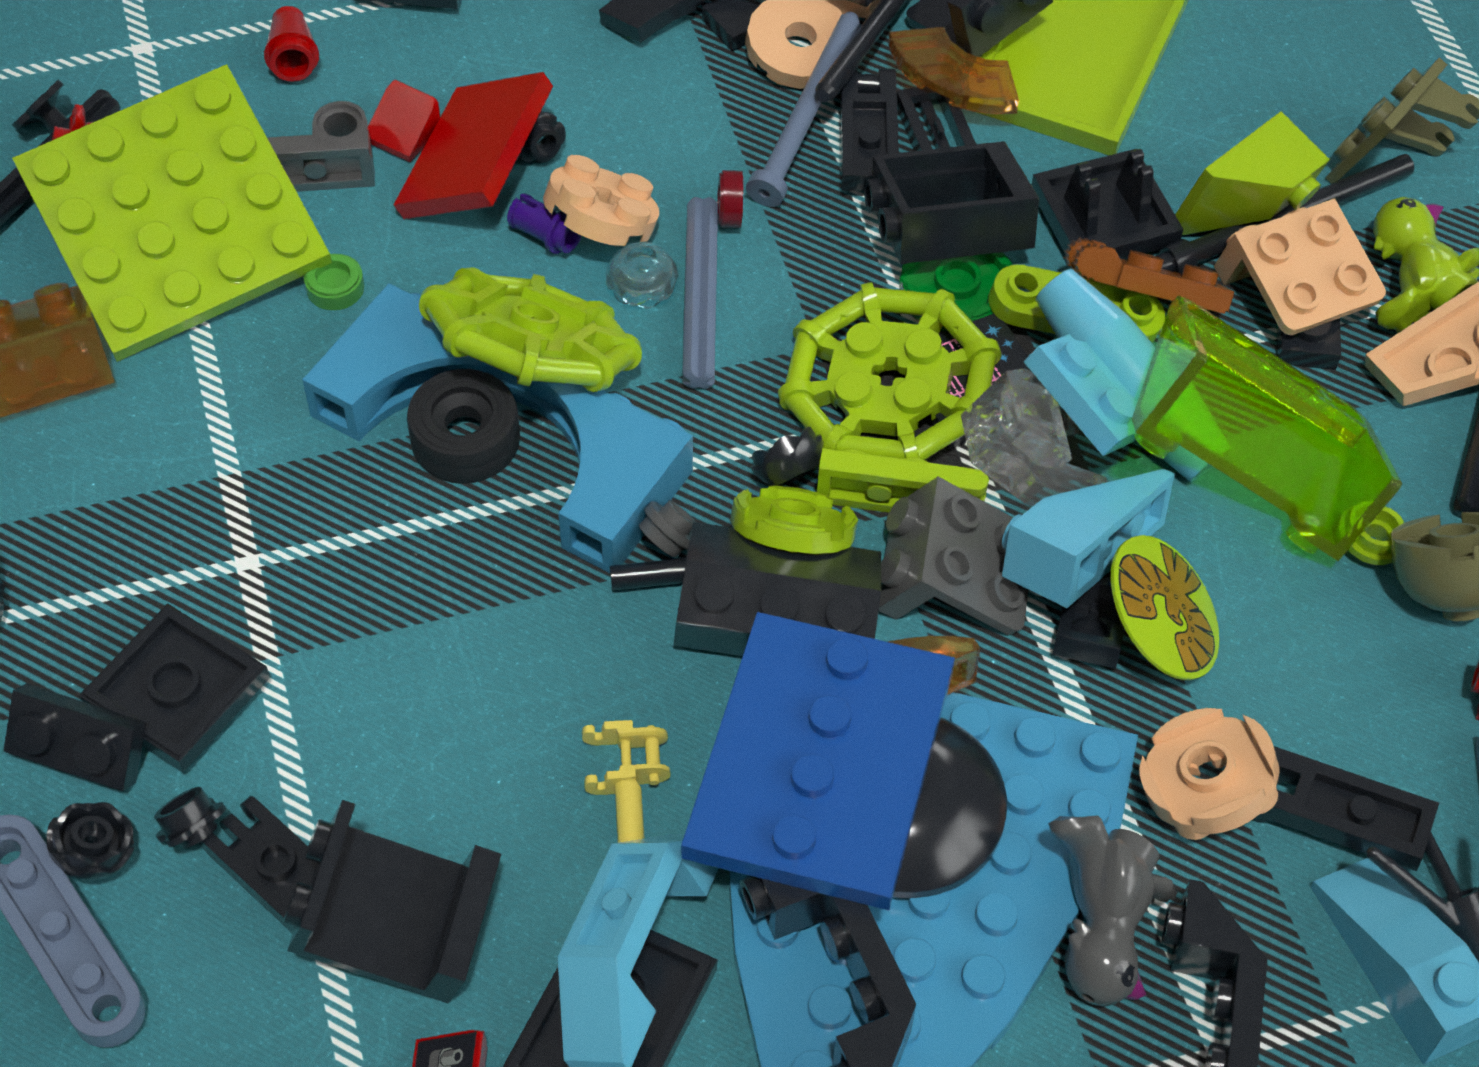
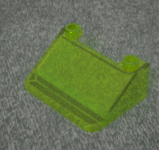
M1183 296L1175 298L1169 306L1132 416V423L1136 432L1134 435L1135 439L1147 451L1162 459L1169 452H1175L1179 446H1182L1287 513L1291 524L1287 527L1285 533L1301 549L1310 554H1315L1320 549L1339 561L1402 486V481L1372 426L1359 411L1342 398L1195 302Z

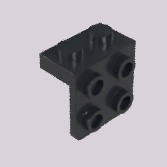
M920 0L907 10L906 15L909 25L974 61L1052 4L1053 0Z

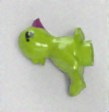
M1399 197L1386 202L1377 212L1373 226L1375 236L1374 249L1382 252L1381 257L1384 260L1389 257L1401 261L1399 269L1400 294L1380 306L1375 312L1378 325L1386 329H1394L1397 334L1409 327L1412 322L1415 323L1432 310L1437 309L1478 282L1477 277L1479 276V269L1475 268L1479 265L1478 247L1465 250L1459 256L1451 247L1438 241L1435 235L1436 224L1444 207L1434 203L1424 205L1419 200L1407 197Z

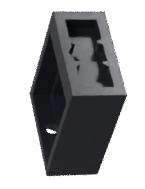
M1005 141L873 156L872 178L866 179L864 182L865 204L869 213L876 214L883 243L890 242L900 264L1035 248L1039 197Z

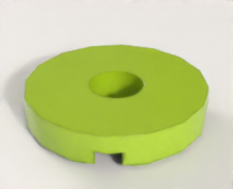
M768 486V488L760 489L759 497H751L752 493L747 489L740 492L733 500L730 518L733 529L745 538L768 547L810 554L836 553L850 548L855 540L858 518L854 511L847 505L842 508V512L832 509L834 500L827 498V495L794 487Z

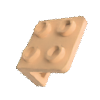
M1335 199L1309 208L1302 207L1275 220L1260 225H1249L1236 231L1227 239V246L1214 265L1224 285L1252 276L1279 328L1288 335L1298 334L1377 305L1386 294V289Z

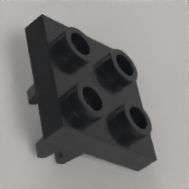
M1132 149L1033 174L1031 185L1039 197V206L1063 250H1067V245H1070L1072 240L1077 241L1078 238L1082 240L1086 238L1089 242L1091 240L1103 242L1106 246L1114 248L1120 259H1126L1130 250L1149 253L1160 250L1161 247L1182 238L1184 229L1153 178L1154 171L1152 166H1146L1142 149Z

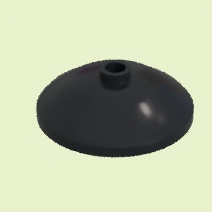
M942 717L939 722L893 897H928L960 886L975 876L987 864L997 849L1003 834L1007 815V794L996 762L988 750L973 735L959 725Z

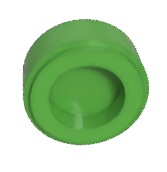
M330 254L332 263L322 268L313 269L304 275L305 288L309 300L315 306L325 310H342L355 304L363 295L365 286L362 269L356 260L347 255Z

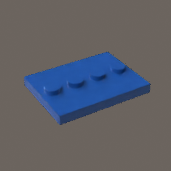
M757 612L681 844L682 859L890 910L953 674L955 657Z

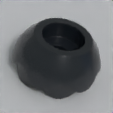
M806 427L802 430L800 437H781L767 451L761 449L755 451L752 455L754 465L750 468L760 480L770 486H784L819 469L822 448H824L822 435L816 436L811 427Z
M74 803L66 807L59 817L51 820L47 829L48 853L54 863L65 874L73 878L87 881L104 879L122 869L131 858L135 849L133 827L128 817L120 814L110 803Z

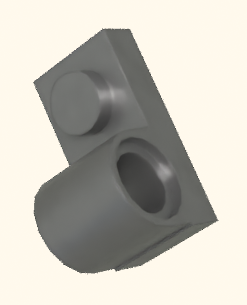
M336 101L320 107L313 117L312 135L267 138L296 192L375 186V169L367 119L364 110L357 104L349 101Z

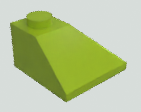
M1280 111L1204 169L1175 214L1184 229L1182 235L1268 220L1289 204L1295 210L1299 209L1320 189L1321 184L1316 178L1330 159Z

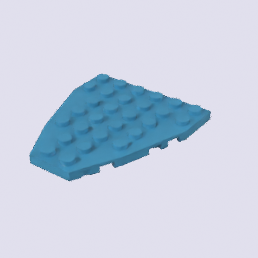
M951 691L947 692L941 717L968 731L988 750L996 762L1004 781L1007 794V815L1001 840L993 856L975 876L952 890L928 897H893L890 910L868 905L916 1002L911 1034L898 1067H973L989 1048L993 1049L1008 1032L1050 964L1060 942L1069 928L1073 927V920L1075 918L1078 919L1081 914L1072 884L1070 851L1064 843L1051 834L1048 823L1059 816L1085 817L1098 815L1102 819L1108 835L1114 829H1121L1138 739L1137 734ZM729 871L735 966L739 984L743 988L750 1019L749 1028L760 1067L832 1066L836 1036L868 1024L861 1018L853 1001L850 982L855 979L845 958L836 961L832 957L823 938L820 922L774 940L765 918L754 920L746 906L740 887V880L747 878V875Z

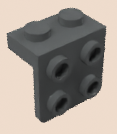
M939 476L908 497L900 498L891 508L886 521L889 535L885 557L881 562L879 611L897 620L929 599L936 597L1007 635H1012L1021 630L1025 622L1029 589L1002 577L1006 549L1002 547V538L1007 525L1013 517Z

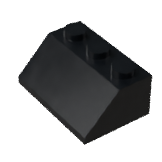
M693 522L673 645L743 656L757 612L875 639L881 596V551L850 547L836 553L810 554L790 552L768 547L747 539L731 527Z

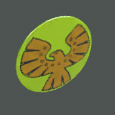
M1146 535L1134 536L1124 541L1118 547L1113 557L1111 589L1116 610L1127 634L1141 654L1163 673L1180 680H1194L1204 676L1213 667L1218 655L1219 627L1213 603L1202 580L1190 563L1166 542Z

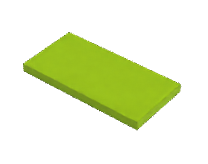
M1053 0L1052 4L981 55L962 91L960 107L1105 155L1116 154L1189 0Z

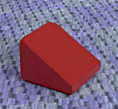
M393 80L385 90L368 125L371 145L411 162L425 147L440 119L437 99L400 81Z

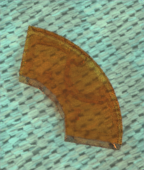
M944 27L890 32L888 46L892 57L903 74L920 89L926 86L934 92L950 98L949 104L961 109L985 114H1017L1019 98L1008 60H988L966 53L950 40Z

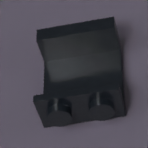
M342 800L331 822L318 820L310 839L304 859L316 863L310 884L297 882L288 904L283 923L294 926L295 929L287 951L449 1003L466 980L501 853L475 845L464 863L459 864L350 827L349 823L356 804Z

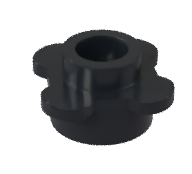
M202 787L189 789L171 799L156 812L154 818L161 828L156 834V838L159 842L165 841L168 847H174L178 844L182 848L191 847L207 838L216 830L218 825L215 819L225 812L226 807L223 802L216 803L213 798H208Z

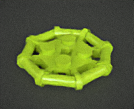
M475 267L461 268L455 273L452 280L443 285H431L424 289L420 296V313L426 320L435 324L443 336L442 343L446 351L455 357L468 355L516 376L517 384L530 387L532 381L582 385L591 392L603 391L611 386L617 374L621 371L634 369L642 358L641 343L635 336L625 333L614 319L615 313L611 306L603 301H586L546 283L545 276L533 273L531 279L488 275Z
M872 282L860 284V291L812 320H801L793 329V336L796 340L785 384L778 390L779 402L782 408L792 411L805 428L811 427L816 436L821 434L824 448L856 449L870 455L899 459L915 457L925 460L970 431H981L990 419L986 409L994 367L1001 359V351L998 342L987 338L956 305L954 294L944 289H940L936 293L876 288ZM881 312L918 315L922 317L918 324L882 321ZM865 315L866 322L852 326L844 340L839 341L831 336ZM943 326L963 347L962 349L949 353L942 346L939 332ZM816 356L831 362L827 380L810 381ZM895 370L905 375V378H895L892 386L881 385V378L878 375L884 371ZM968 375L964 396L959 398L949 394L952 377ZM832 403L836 409L838 406L845 413L846 418L840 424L834 425L820 407ZM938 413L947 417L915 437L914 431L918 429V421L930 414L932 420L935 419V415ZM863 432L898 436V440L865 437L860 435Z

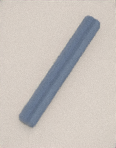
M694 197L687 203L682 373L683 383L690 389L697 387L708 389L715 382L718 203L711 197L704 199Z

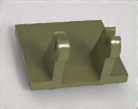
M1440 57L1422 74L1416 68H1412L1390 92L1396 99L1391 103L1385 96L1382 97L1362 118V126L1366 131L1362 133L1356 128L1333 152L1340 161L1325 178L1331 184L1338 181L1383 138L1426 151L1433 156H1441L1447 150L1446 147L1455 140L1452 131L1445 124L1430 122L1413 110L1456 123L1465 129H1471L1478 123L1479 99L1471 94H1461L1437 78L1448 65Z

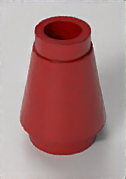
M284 6L277 9L273 14L264 50V60L268 68L278 78L291 82L303 80L312 73L319 61V50L306 23L304 14L296 7Z

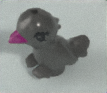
M1098 815L1085 817L1059 816L1048 823L1050 832L1064 843L1070 851L1072 884L1077 903L1086 919V924L1077 918L1072 923L1074 933L1069 935V944L1065 954L1068 980L1074 992L1081 999L1092 1005L1109 1006L1117 1004L1124 998L1130 1000L1140 999L1146 996V992L1138 972V955L1134 945L1135 929L1150 904H1153L1155 899L1161 902H1168L1175 899L1178 891L1173 888L1172 880L1152 873L1159 860V853L1155 846L1143 836L1126 829H1114L1108 835L1103 821Z

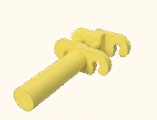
M632 720L606 721L602 725V732H595V726L593 725L584 726L582 728L583 742L595 746L617 744L619 749H621L622 762L619 771L606 772L604 776L605 781L598 782L596 775H587L584 779L586 792L594 795L615 794L618 842L645 838L642 789L639 784L658 785L670 778V768L660 764L659 746L668 740L667 731L654 725L633 728ZM631 748H645L646 764L632 765Z

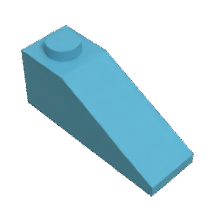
M1161 469L1044 497L1023 515L1018 514L1014 516L1007 525L1002 538V547L1006 549L1002 577L1068 608L1111 571L1115 552L1124 541L1139 535L1151 536L1165 524L1175 474Z
M1368 858L1313 881L1311 889L1423 1065L1479 1040V962L1459 936L1422 902L1385 874Z

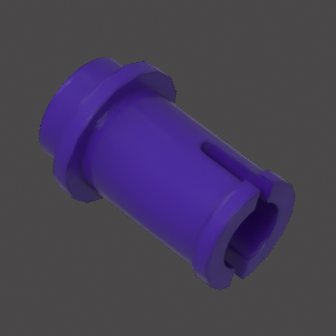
M527 193L520 194V200L515 198L507 213L508 225L543 241L545 248L553 254L573 251L582 237L564 225L567 214L553 209L551 214L544 203L534 199Z

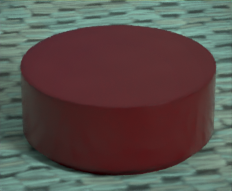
M722 170V173H719L717 203L718 225L721 228H741L743 216V171Z

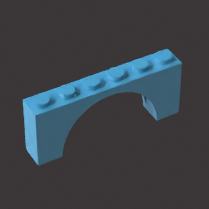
M390 283L387 284L302 379L310 416L360 442L380 422L408 407L417 389L435 375L455 369H475L495 376L509 388L516 402L526 405L545 416L556 425L570 442L580 465L574 488L558 513L561 548L610 573L609 566L622 565L645 535L640 529L639 524L647 516L645 512L647 505L654 501L664 506L668 500L674 497L693 472V435L686 432L678 423L666 418L660 419L634 406L626 397L618 393H608L604 390L591 392L582 385L532 381L530 387L517 384L516 376L468 355L455 357L444 349L442 343L443 336L435 324L426 320L421 315L419 310L421 295L418 293L410 294Z

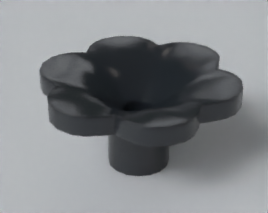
M58 79L12 126L19 130L25 125L41 122L53 133L54 126L59 127L67 119L55 106L59 91L64 84Z

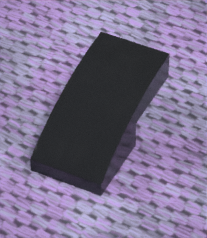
M1111 571L1068 608L1062 606L1052 655L1116 669L1122 646L1124 626L1113 599Z

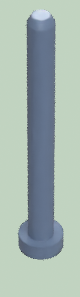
M846 12L840 16L764 169L755 170L746 184L748 195L761 205L776 207L782 203L787 193L788 187L784 178L822 103L816 97L815 87L857 32L860 23L857 14L854 12Z

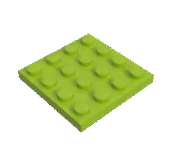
M227 64L12 158L117 362L296 280L313 269L322 268L332 263L330 252Z

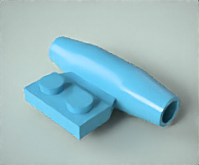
M1068 269L1056 276L1039 292L1035 301L1056 334L1057 339L1039 345L1027 357L1024 363L1102 456L1118 450L1138 438L1189 482H1194L1227 455L1229 450L1191 387L1128 314L1073 269Z

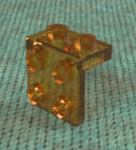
M67 283L50 284L36 290L33 293L34 298L12 305L8 300H0V418L115 383L87 300L84 299L78 286L69 287Z

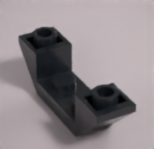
M747 875V878L740 880L742 895L754 920L765 918L774 940L820 922L823 938L832 957L836 961L845 958L855 979L850 982L853 1001L861 1018L868 1024L836 1036L833 1065L829 1067H898L911 1034L916 1002L868 905Z
M1189 879L1180 904L1168 903L1163 924L1162 943L1173 945L1170 971L1216 980L1211 1002V1019L1222 1021L1220 1043H1210L1205 1067H1258L1268 959L1207 885L1202 881Z

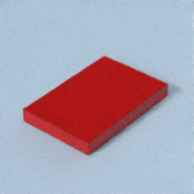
M544 72L456 87L393 204L403 219L493 207L553 88Z

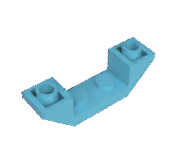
M667 834L612 843L558 955L563 1057L569 1067H632L656 1010L631 978L630 974L665 897L707 896L719 869L682 859L681 844L685 834Z

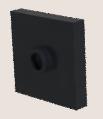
M167 603L78 696L83 702L147 722L143 747L183 773L268 681L270 675L266 665Z

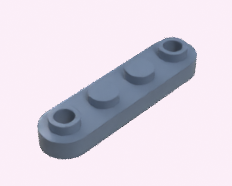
M1 815L0 862L10 852H21L20 856L11 863H0L1 912L80 1038L96 1047H113L124 1043L139 1030L145 1016V1002L138 986L64 871L49 856L47 845L35 826L26 818L18 815ZM109 1006L121 1007L119 1014L114 1019L106 1022L98 1020L100 1013Z

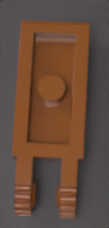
M1078 238L1077 241L1072 240V243L1067 245V250H1064L1066 252L1064 257L1067 261L1066 265L1088 280L1091 278L1096 282L1223 314L1226 311L1229 312L1234 291L1216 283L1219 276L1217 272L1188 264L1184 265L1182 274L1162 269L1164 259L1131 250L1127 260L1120 259L1114 248L1095 240L1089 242L1086 238L1084 240Z

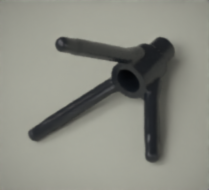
M1430 832L1425 854L1447 895L1443 898L1439 897L1377 847H1369L1366 850V857L1431 909L1444 924L1450 927L1467 944L1479 962V887L1460 889L1432 832Z

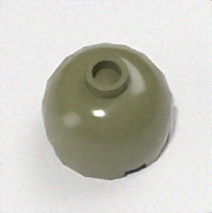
M1461 512L1462 523L1441 525L1440 514L1426 516L1405 522L1394 528L1391 532V556L1396 579L1412 600L1425 608L1442 611L1443 618L1447 620L1468 621L1479 618V512Z

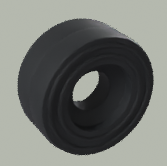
M455 369L440 373L424 382L414 393L409 403L407 425L412 451L419 464L429 474L438 479L459 484L486 480L501 472L511 462L517 451L520 430L516 401L509 388L501 380L489 373L475 369ZM460 417H471L481 424L475 432L468 435H456L447 429L453 420Z

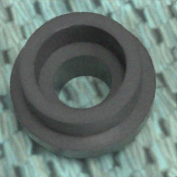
M668 500L664 506L651 501L645 508L647 516L639 524V527L656 546L670 556L677 558L684 549L688 550L692 526L695 520L683 508L671 500Z

